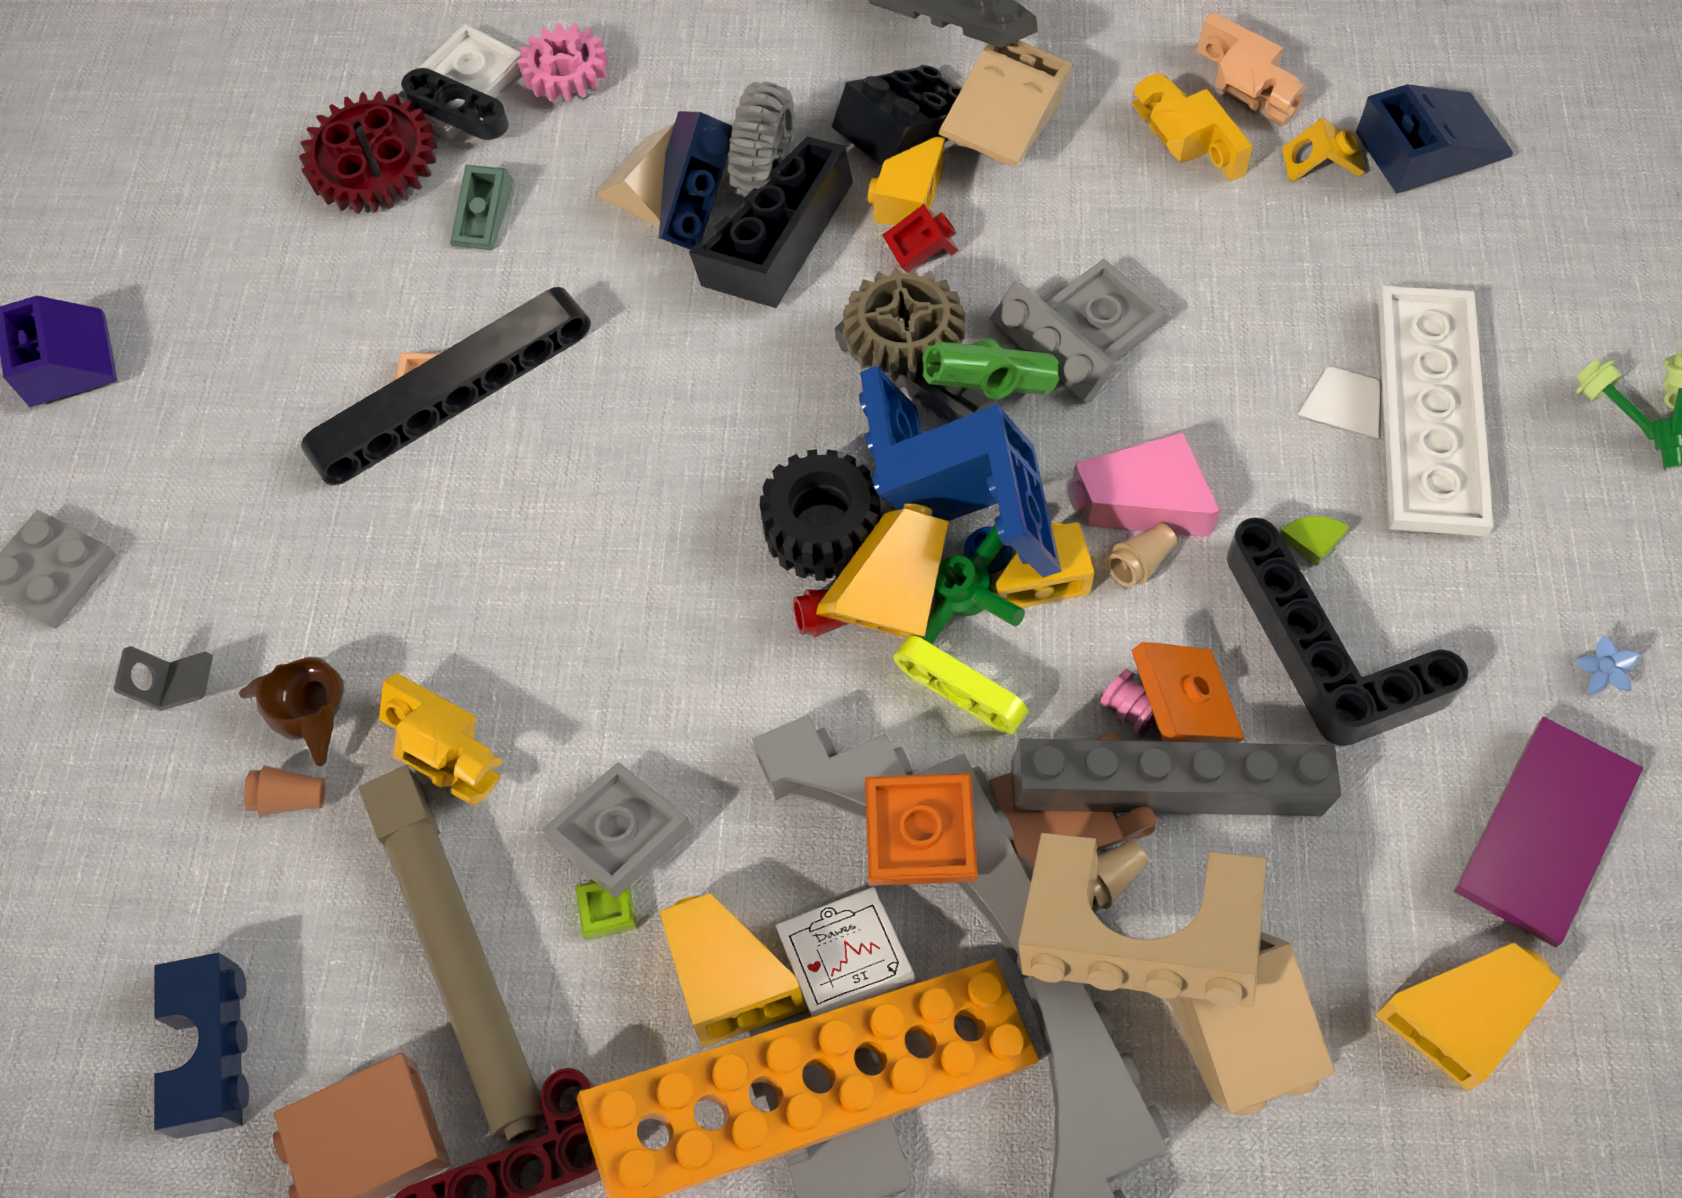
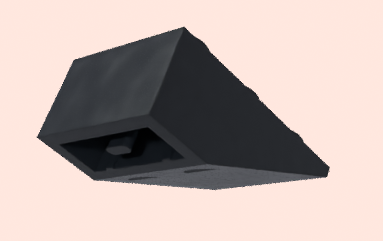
M920 65L919 67L902 71L895 70L892 73L867 76L864 79L846 82L831 127L875 162L883 166L885 160L936 136L945 138L946 142L948 138L939 135V131L962 88L953 86L942 78V74L938 69L929 65Z

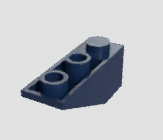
M678 111L665 152L659 239L689 250L699 242H702L728 159L732 125L702 112Z

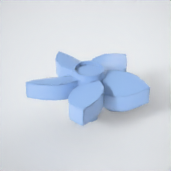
M1604 635L1596 647L1597 657L1584 656L1574 660L1584 671L1594 673L1588 683V692L1590 695H1594L1603 691L1609 682L1619 690L1632 691L1631 679L1625 671H1629L1636 666L1641 654L1629 650L1618 652L1616 645Z

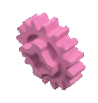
M561 23L556 25L553 32L542 28V37L529 36L530 47L520 48L522 58L518 59V64L526 88L533 87L536 97L546 92L550 102H553L558 95H563L566 102H570L571 94L577 93L582 98L586 97L585 88L597 89L599 87L597 78H606L607 75L605 66L608 65V60L600 36L593 38L592 29L590 28L580 33L578 25L574 23L569 30H563Z

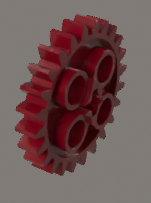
M381 91L376 93L373 100H368L365 92H361L359 102L353 103L347 96L344 97L345 107L339 109L331 104L329 108L332 115L326 117L318 114L316 116L321 126L319 128L307 127L306 130L311 139L301 141V145L306 153L299 155V159L304 166L301 170L317 196L321 195L327 205L335 202L339 210L344 211L351 204L356 214H360L364 205L369 204L373 213H376L379 202L385 201L387 206L393 208V197L398 195L407 201L409 196L406 189L412 187L420 190L422 186L418 177L431 176L427 164L436 163L437 159L433 150L437 149L438 145L433 137L435 134L429 120H426L421 108L415 110L411 100L408 99L401 103L398 95L394 93L386 101ZM358 127H362L382 174L378 178L375 176L365 149L356 132Z

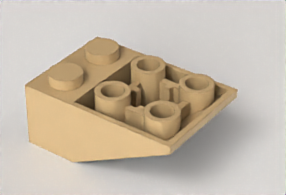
M1020 40L1003 48L987 44L943 122L939 135L953 140L959 146L969 147L990 156L996 162L1008 164L1016 168L1061 106L1074 63Z

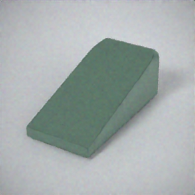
M465 165L450 241L452 246L493 250L514 181L507 169Z

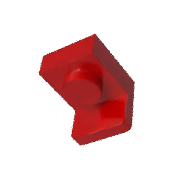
M925 204L921 205L882 235L900 267L907 273L913 267H918L942 248L951 256L959 251L951 238L957 234L951 222L943 212L936 216Z

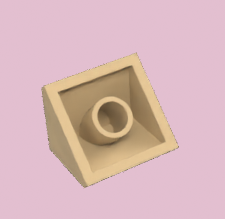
M674 124L647 136L598 190L599 198L659 228L665 152Z

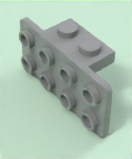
M807 1009L801 1013L751 1030L749 1034L751 1037L810 1018L811 1016ZM859 1048L855 1050L854 1061L857 1068L866 1075H878L870 1049ZM808 1065L803 1068V1082L809 1090L815 1093L829 1091L830 1079L823 1068L816 1065ZM762 1082L751 1085L755 1099L766 1096L770 1111L777 1108L778 1097L770 1085ZM892 1117L783 1156L789 1168L797 1198H887L906 1191L911 1184V1175Z

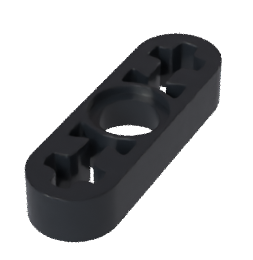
M427 68L411 70L402 79L401 86L406 99L412 101L415 109L421 108L423 113L483 140L499 138L508 129L509 122L501 101ZM451 100H465L464 104L458 108L449 109L445 107Z

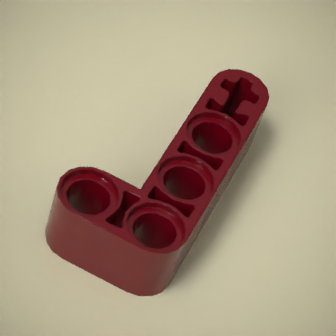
M564 1068L555 1071L544 1082L541 1091V1103L549 1134L409 1185L400 1190L394 1198H466L470 1186L476 1181L486 1179L489 1193L487 1198H557L601 1181L596 1161L584 1168H578L574 1163L576 1148L580 1143L589 1140L579 1106L569 1112H562L559 1106L561 1095L569 1087L578 1085L582 1086L583 1090L595 1087V1085L579 1070ZM541 1159L544 1164L542 1179L534 1187L523 1189L520 1183L522 1169L528 1162Z

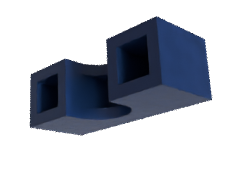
M220 952L154 965V1019L176 1030L196 1026L199 1037L193 1056L184 1065L174 1070L154 1073V1130L176 1139L243 1126L242 1108H246L249 1102V1087L245 1076L242 1074L241 1053L246 1051L248 1045L247 1030L244 1022L240 1020V1000L246 996V978L239 965Z

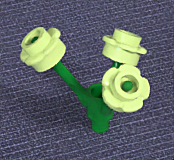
M1682 349L1677 350L1676 355L1665 358L1663 362L1667 370L1663 383V388L1666 390L1664 402L1674 410L1673 417L1670 419L1650 422L1614 387L1623 376L1614 367L1616 364L1614 360H1609L1603 364L1599 359H1596L1576 377L1581 383V386L1576 390L1578 395L1584 393L1594 402L1606 394L1642 429L1649 440L1654 439L1655 451H1661L1663 469L1682 466Z

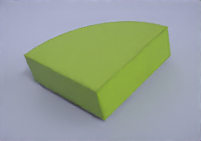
M1308 516L1287 524L1281 529L1280 535L1286 544L1318 566L1346 536L1350 527L1333 518Z

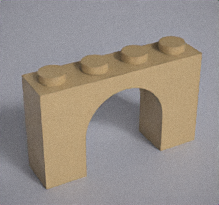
M1041 833L1018 942L1022 974L1034 976L1038 980L1049 983L1063 980L1091 984L1098 989L1107 991L1121 988L1149 992L1156 997L1165 999L1179 996L1208 1000L1222 1007H1233L1236 1005L1254 1007L1267 858L1209 851L1203 900L1195 918L1175 934L1158 939H1135L1112 931L1092 911L1098 877L1096 839Z

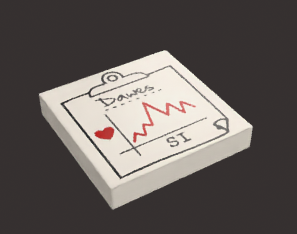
M874 887L775 925L778 937L793 974L797 978L811 1017L882 995L915 981L912 967Z

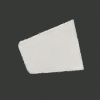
M1327 367L1297 415L1379 439L1380 382L1375 378L1351 371Z

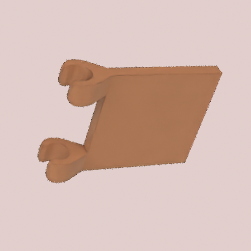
M1110 732L1095 739L1122 741L1117 732ZM1012 772L989 780V785L998 808L1004 812L1014 833L1012 843L1018 858L1025 856L1033 869L1041 833L1096 839L1098 851L1128 839L1133 840L1148 836L1156 830L1157 818L1151 807L1136 808L1117 819L1113 812L1013 810Z

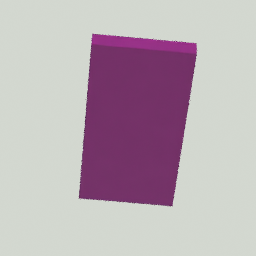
M1543 716L1536 724L1454 892L1551 946L1558 947L1564 941L1643 767Z

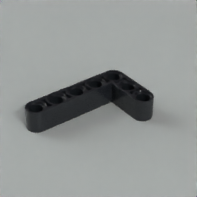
M1254 517L1242 521L1236 528L1227 553L1228 566L1317 728L1326 740L1340 746L1352 745L1441 711L1450 705L1468 679L1467 665L1459 655L1448 650H1435L1362 677L1276 527L1265 519ZM1244 545H1253L1259 548L1260 552L1251 551ZM1267 585H1276L1284 592H1274ZM1289 625L1300 626L1308 634L1296 633ZM1318 666L1328 670L1332 677H1323L1317 674L1313 667ZM1429 675L1442 679L1446 687L1434 683ZM1383 692L1396 695L1402 704L1389 701ZM1337 709L1349 711L1356 718V721L1352 722L1343 719L1337 713Z

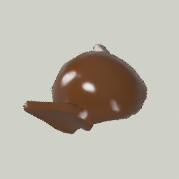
M309 656L287 664L277 665L272 672L254 679L245 688L240 690L239 695L243 699L256 697L257 709L271 730L290 740L304 739L315 764L321 767L327 762L329 743L334 728V717L342 701L344 681L340 674L320 657Z

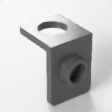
M133 646L126 647L122 651L114 691L160 711L200 700L205 696L213 655L208 652H202L168 662ZM136 663L144 664L152 674V684L148 690L139 689L132 681L131 671Z

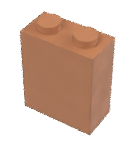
M403 1053L394 1055L273 1112L278 1131L274 1132L272 1136L274 1147L280 1160L284 1164H289L294 1184L289 1186L290 1198H385L452 1166L417 1063Z

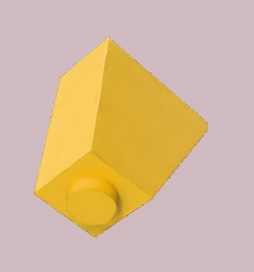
M904 504L903 509L885 513L820 601L816 615L907 638L909 635L924 637L949 521L932 517V509L917 504Z
M711 893L700 897L690 896L682 898L672 907L659 911L691 1022L702 1048L807 1010L796 976Z
M1511 943L1396 993L1380 1007L1375 1015L1465 1090L1470 1091L1487 1080L1562 982V979L1550 971L1549 964L1539 954L1530 949L1521 948L1516 943Z

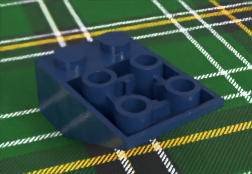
M1410 84L1368 96L1356 130V134L1396 194L1510 158L1514 153L1471 92Z

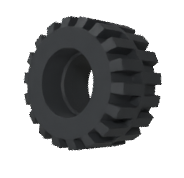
M817 449L807 450L806 457L799 458L797 454L788 457V465L786 467L778 464L772 470L773 479L766 478L762 486L764 495L760 496L759 505L765 540L768 543V549L772 557H778L779 565L786 571L795 567L796 576L806 579L808 573L815 574L816 581H826V574L834 573L837 579L880 521V497L874 488L870 470L864 464L856 467V458L849 454H846L843 459L839 458L838 452L827 449L826 455H817ZM816 505H832L846 512L839 520L823 526L809 525L797 519L806 509Z

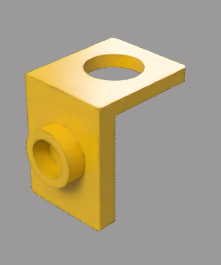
M1324 118L1315 122L1282 147L1288 178L1293 182L1327 158L1358 177L1366 172L1360 146L1355 136L1349 130H1341ZM1307 142H1312L1313 148L1310 156L1304 162L1297 164L1296 154L1300 147Z

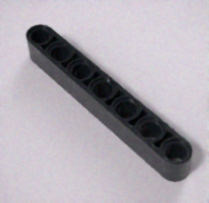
M553 287L313 428L302 439V451L326 484H343L576 344L589 332L591 320L565 288Z

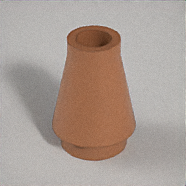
M265 765L261 770H250L245 783V808L247 811H257L259 816L308 808H322L326 791L325 779L313 778Z

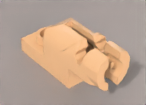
M1212 11L1203 21L1197 52L1219 63L1215 87L1246 103L1255 112L1258 109L1267 108L1265 117L1282 126L1292 119L1304 99V96L1300 95V93L1307 89V85L1300 82L1291 73L1278 67L1283 47Z

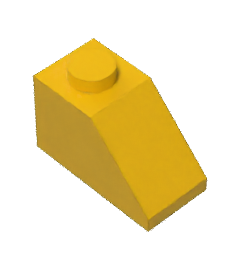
M936 136L884 161L879 178L872 177L868 190V203L874 205V222L895 226L923 204L931 209L944 169L945 138Z
M1060 522L1051 523L1062 572L1043 578L1029 563L1023 564L1018 553H1016L997 580L995 593L1021 608L1090 595L1095 572L1080 523L1076 522L1066 525Z

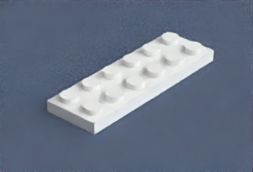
M1382 286L1378 296L1389 529L1488 536L1494 528L1475 291Z

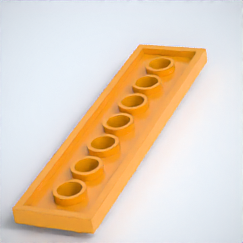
M994 958L580 1091L577 1096V1102L606 1197L666 1198L1024 1071L1036 1065L1039 1059L998 963ZM955 1016H966L974 1021L978 1029L977 1041H966L956 1033L954 1028ZM907 1032H918L928 1040L930 1045V1055L928 1058H917L907 1050L905 1045V1035ZM867 1048L875 1052L881 1063L880 1073L874 1076L862 1073L854 1061L855 1050ZM808 1065H816L823 1068L830 1079L829 1091L815 1093L809 1090L803 1082V1068ZM766 1083L775 1090L778 1097V1104L775 1110L765 1112L753 1106L749 1098V1088L752 1084ZM704 1100L713 1101L718 1104L724 1114L723 1126L717 1130L702 1128L694 1117L695 1104ZM646 1119L661 1121L669 1133L668 1145L657 1150L645 1147L637 1135L638 1124Z

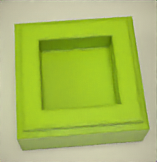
M595 881L575 885L582 936L585 940L637 929L630 886L614 899Z

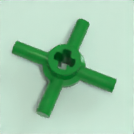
M996 524L971 558L956 555L948 557L940 563L934 589V595L938 604L929 615L925 636L920 638L933 644L954 614L973 616L986 610L1012 626H1018L1022 622L1025 610L991 591V576L987 568L1004 546L998 535Z

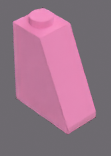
M1183 432L1075 463L1072 483L1068 484V495L1072 507L1075 511L1081 510L1087 525L1092 527L1147 531L1158 523H1163L1169 526L1175 534L1204 537L1213 533L1220 512Z

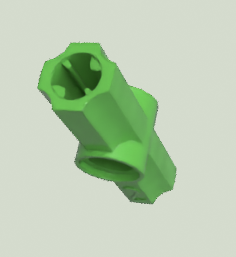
M990 338L981 339L972 345L937 341L935 345L927 346L922 358L924 363L923 377L929 384L981 389L991 399H1001L1012 392L1044 395L1047 391L1053 392L1060 379L1058 375L1059 362L1053 354L1001 348L996 340Z

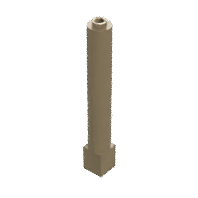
M406 764L360 785L358 788L377 839L386 848L494 1138L506 1137L508 1143L518 1142L533 1135L540 1129L538 1121L545 1116L541 1097L438 835L441 832L423 786Z

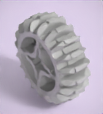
M764 81L763 83L753 82L751 85H748L744 90V94L740 97L739 107L735 109L736 116L732 124L731 138L729 139L730 150L727 155L729 157L727 170L730 174L729 182L733 192L742 195L744 198L754 188L759 189L772 179L771 171L790 153L793 144L792 136L795 129L793 127L795 118L793 97L790 90L780 87L776 83Z

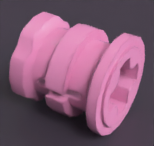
M1125 669L1106 689L1100 700V705L1105 709L1112 707L1117 710L1115 716L1122 722L1131 721L1134 724L1133 734L1138 737L1156 720L1143 683L1140 682L1138 684L1134 680V673L1129 669Z

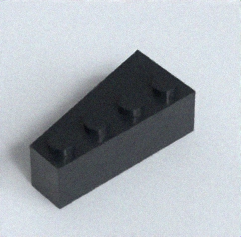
M807 136L771 171L772 179L765 186L759 189L754 188L744 198L745 205L732 218L725 216L714 227L716 234L706 244L701 242L696 244L689 251L701 287L777 308L853 183L844 145Z

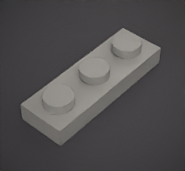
M1013 282L989 318L1025 351L1053 354L1059 362V381L1082 401H1092L1117 366L1113 360L1023 283Z

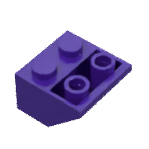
M39 295L0 306V359L3 378L29 407L117 381L106 316L102 309Z

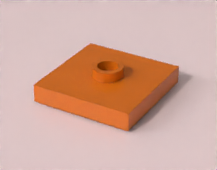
M1143 641L1131 650L1163 741L1239 743L1245 739L1211 649Z
M971 773L865 777L869 886L978 881Z

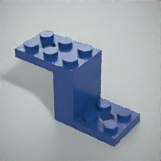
M878 366L860 372L863 392L859 393V401L864 414L868 418L870 430L866 432L865 438L876 466V472L872 474V481L878 496L882 500H888L897 510L903 509L904 504L922 505L933 510L932 517L951 521L998 504L1001 516L995 518V524L1002 543L1005 546L1011 545L1017 551L1022 563H1029L1043 578L1062 572L1034 445L998 404L922 433L917 407Z

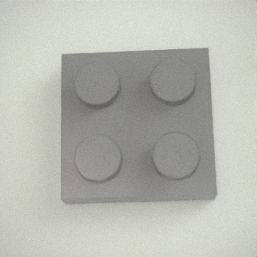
M1104 258L1045 302L1114 362L1165 323L1168 312Z
M37 509L0 552V599L56 629L116 554L109 546Z
M617 762L543 828L542 831L550 844L616 899L688 832L691 826L686 815Z

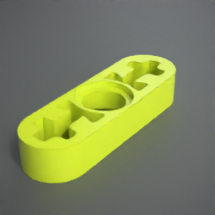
M909 635L893 656L897 666L908 676L1002 733L1014 734L1029 713L1027 706L1015 694L920 637Z

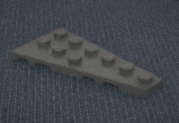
M869 0V4L914 19L920 16V14L929 16L931 24L941 28L948 24L962 27L964 36L1000 48L1038 32L1036 16L1015 0Z

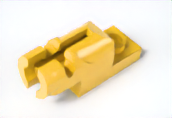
M1154 73L1136 84L1133 93L1138 99L1131 102L1133 108L1143 121L1150 122L1149 129L1159 137L1176 159L1180 162H1186L1209 153L1212 163L1217 168H1221L1230 181L1246 175L1253 145L1207 89L1187 97L1180 88L1162 73Z
M398 673L384 680L379 721L396 729L393 757L431 778L432 783L440 788L453 785L451 794L470 805H478L487 798L501 774L491 768H497L503 761L485 745L473 739L477 716Z

